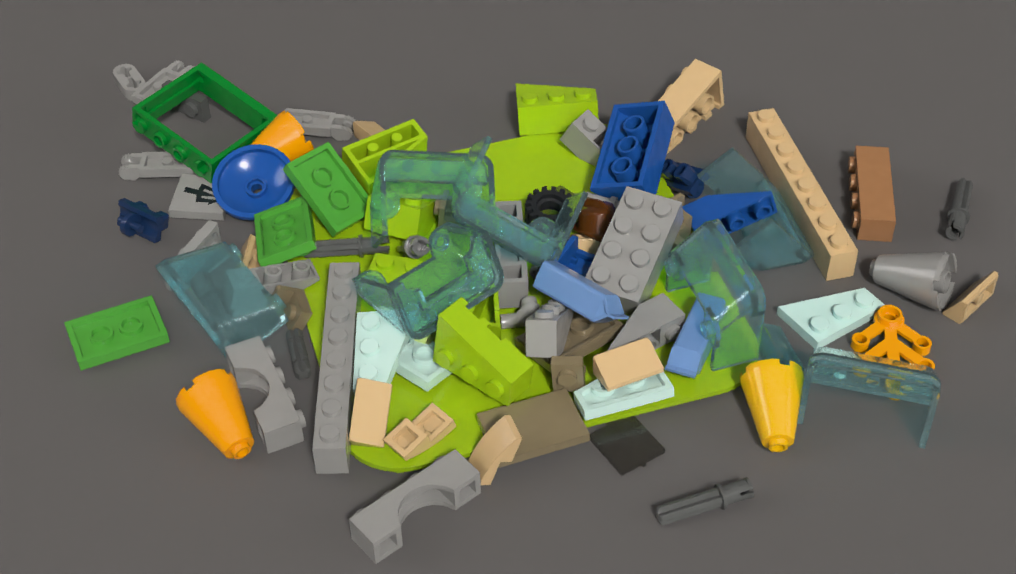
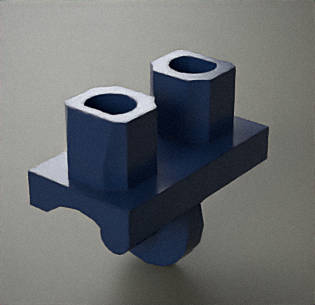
M667 158L661 175L665 178L667 186L671 190L681 192L688 198H697L704 190V179L708 178L710 174L705 169L690 166L686 163L675 162Z
M126 198L118 201L120 216L117 219V225L120 226L122 234L128 237L137 234L153 243L161 241V231L168 228L169 215L167 213L149 210L147 204L141 201L132 202Z

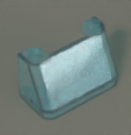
M446 222L436 228L429 237L430 244L428 245L432 255L431 258L388 284L380 272L375 270L365 271L352 279L357 293L404 335L413 339H423L437 330L438 315L460 297H463L469 303L466 307L471 309L501 288L504 281V273L489 231Z
M223 241L164 259L155 268L226 358L224 347L259 335L263 341L286 324L289 319L283 312L287 306L277 293L271 296L242 262L241 258L243 255L234 243L228 245Z

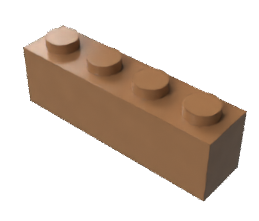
M855 146L854 156H849L848 173H852L849 178V191H854L851 193L850 209H855L852 213L851 226L856 228L857 240L892 242L896 215L889 147Z

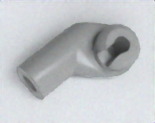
M531 295L522 298L521 307L517 313L500 314L501 329L526 327L525 320L540 308L537 299Z

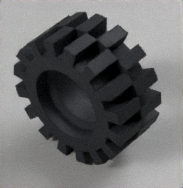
M544 186L541 192L535 189L533 194L530 193L525 202L524 222H526L528 229L531 228V233L535 235L537 232H540L539 237L544 238L545 234H548L549 239H552L556 231H562L560 235L562 237L564 232L568 234L571 228H573L576 215V201L572 199L570 193L565 195V190L562 188L558 192L555 186H551V190H547V186ZM554 210L559 212V214L547 215L541 211Z

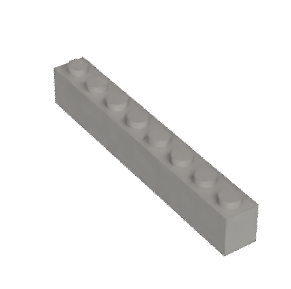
M360 262L330 263L312 445L316 474L349 473L351 451L349 433L355 396L353 392L356 317L357 312H361L362 299Z

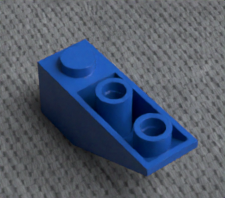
M771 191L707 195L682 206L683 210L692 216L691 230L696 239L698 228H710L713 241L778 212Z

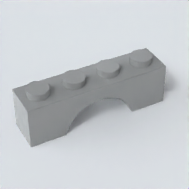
M521 200L493 202V231L499 308L521 307L522 298L528 296V271L524 252Z
M259 335L224 347L228 368L236 378L238 388L256 389L267 395L264 403L254 410L257 431L267 453L269 454L303 442L302 428L306 427L305 417L301 409L295 410L294 408L296 401L290 387L285 388L283 385L285 384L284 374L280 366L275 367L273 364L275 363V357L270 345L265 347Z
M456 449L445 456H440L433 464L419 473H414L407 481L395 489L385 492L378 500L366 508L359 509L350 517L351 539L375 564L379 563L403 546L401 526L410 513L429 505H440L457 510L481 493L480 472Z

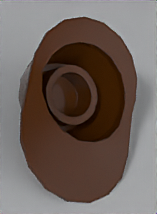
M590 197L585 198L583 206L578 212V222L573 226L574 231L601 242L615 213V206L607 201Z

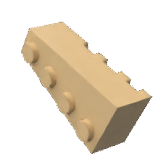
M695 59L688 67L682 70L679 78L667 87L664 95L658 100L666 102L675 122L667 154L682 142L685 132L691 134L697 129L699 120L703 119L706 121L712 116V109H720L724 106L721 70Z

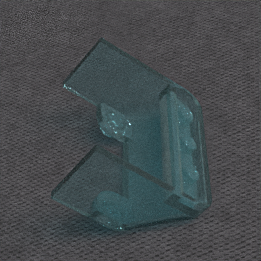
M486 136L473 144L452 188L451 213L455 221L539 268L545 260L558 261L588 193L582 191L566 198L555 222L546 217H539L528 225L480 198L482 195V185L475 175L492 138Z
M733 147L697 174L698 178L710 187L716 195L772 192L778 212L742 228L741 231L745 238L734 245L735 250L744 256V259L753 270L758 268L761 271L803 264L815 256L778 189Z
M389 150L380 157L377 163L370 202L372 248H378L388 236V219L393 218L398 213L400 198L454 200V210L457 217L464 222L477 223L478 251H484L497 240L494 167L492 161L487 156L472 153Z
M719 219L706 221L668 253V259H665L664 262L666 270L665 289L667 292L690 287L704 310V321H701L700 328L704 339H708L712 345L710 368L713 372L758 360L766 297L762 285Z
M818 347L810 352L797 423L803 424L811 382L924 404L919 448L925 449L941 391V381L934 369L925 365L829 347Z

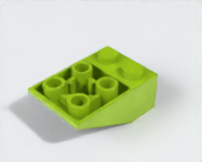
M402 177L400 180L390 183V185L368 196L363 229L405 240L413 235L427 236L439 216L434 215L436 198L442 197L443 186L433 183L419 184L416 179L410 177Z

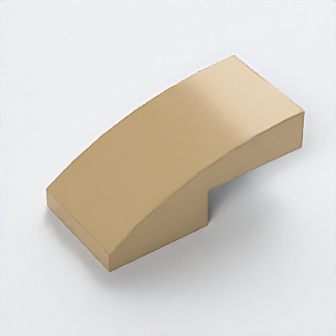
M432 402L412 422L405 418L383 440L406 461L431 448L457 426L451 417Z
M504 415L486 432L468 460L480 472L481 485H491L500 462H512L522 441V437L511 415Z

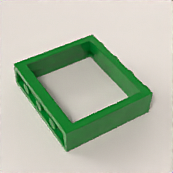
M202 62L132 107V124L138 133L145 135L156 146L163 148L178 162H182L192 169L196 175L203 177L210 183H212L218 164L224 157L238 148L250 145L277 116V114ZM199 90L254 128V130L212 159L157 120V118Z

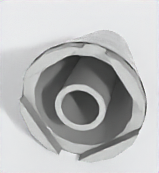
M949 252L880 254L877 259L872 260L869 274L873 277L874 283L933 310L941 311V309L947 307L954 289L955 282L950 281L951 272L956 273L957 260L955 254Z

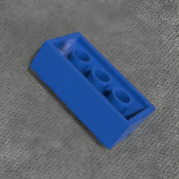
M665 101L616 104L613 106L591 182V192L607 198L614 196L618 198V201H620L626 186L653 194L657 193L675 124Z

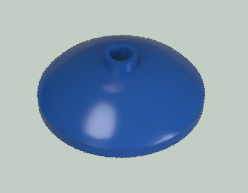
M261 144L247 145L232 151L218 164L213 175L212 190L218 205L227 214L235 218L254 220V214L288 202L295 186L283 171V168L290 160L280 150ZM262 189L260 192L254 193L255 190Z

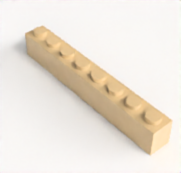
M775 109L749 112L746 139L826 281L853 276L858 249Z

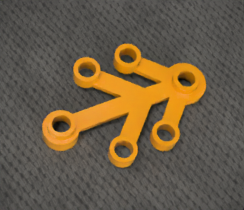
M884 305L875 312L872 325L862 332L852 335L850 343L852 350L859 353L866 352L854 358L852 369L858 375H867L871 371L872 364L886 354L888 375L885 379L884 391L890 399L901 400L909 393L911 379L902 373L900 356L915 366L914 372L918 377L922 379L931 378L934 373L935 363L922 356L930 353L932 341L904 324L903 313L898 307ZM884 332V340L867 351L870 340ZM897 334L913 343L912 349L898 340Z

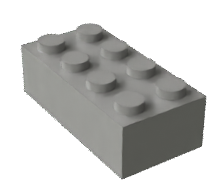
M626 186L586 274L587 279L620 298L625 314L632 315L639 304L650 299L684 220L682 202Z

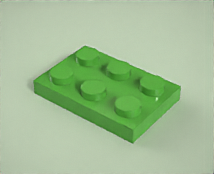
M329 142L287 163L283 168V171L332 237L365 219L369 195Z
M303 196L254 214L257 256L261 267L281 264L297 256H305L317 249L312 210Z
M152 295L64 322L81 371L170 342Z

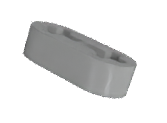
M121 64L113 69L117 87L126 99L133 101L132 93L145 84V80L131 64Z

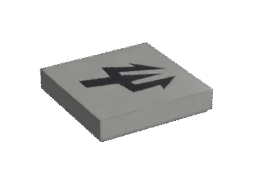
M181 174L168 209L169 217L224 221L226 212L218 205L214 197L212 183L195 174Z

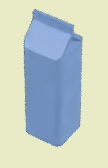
M545 260L542 263L533 283V288L593 323H606L616 319L629 318V316L624 314L620 298L616 294L557 261Z
M703 293L698 294L670 351L665 367L666 371L694 379L697 374H700L726 318L727 302L724 299Z

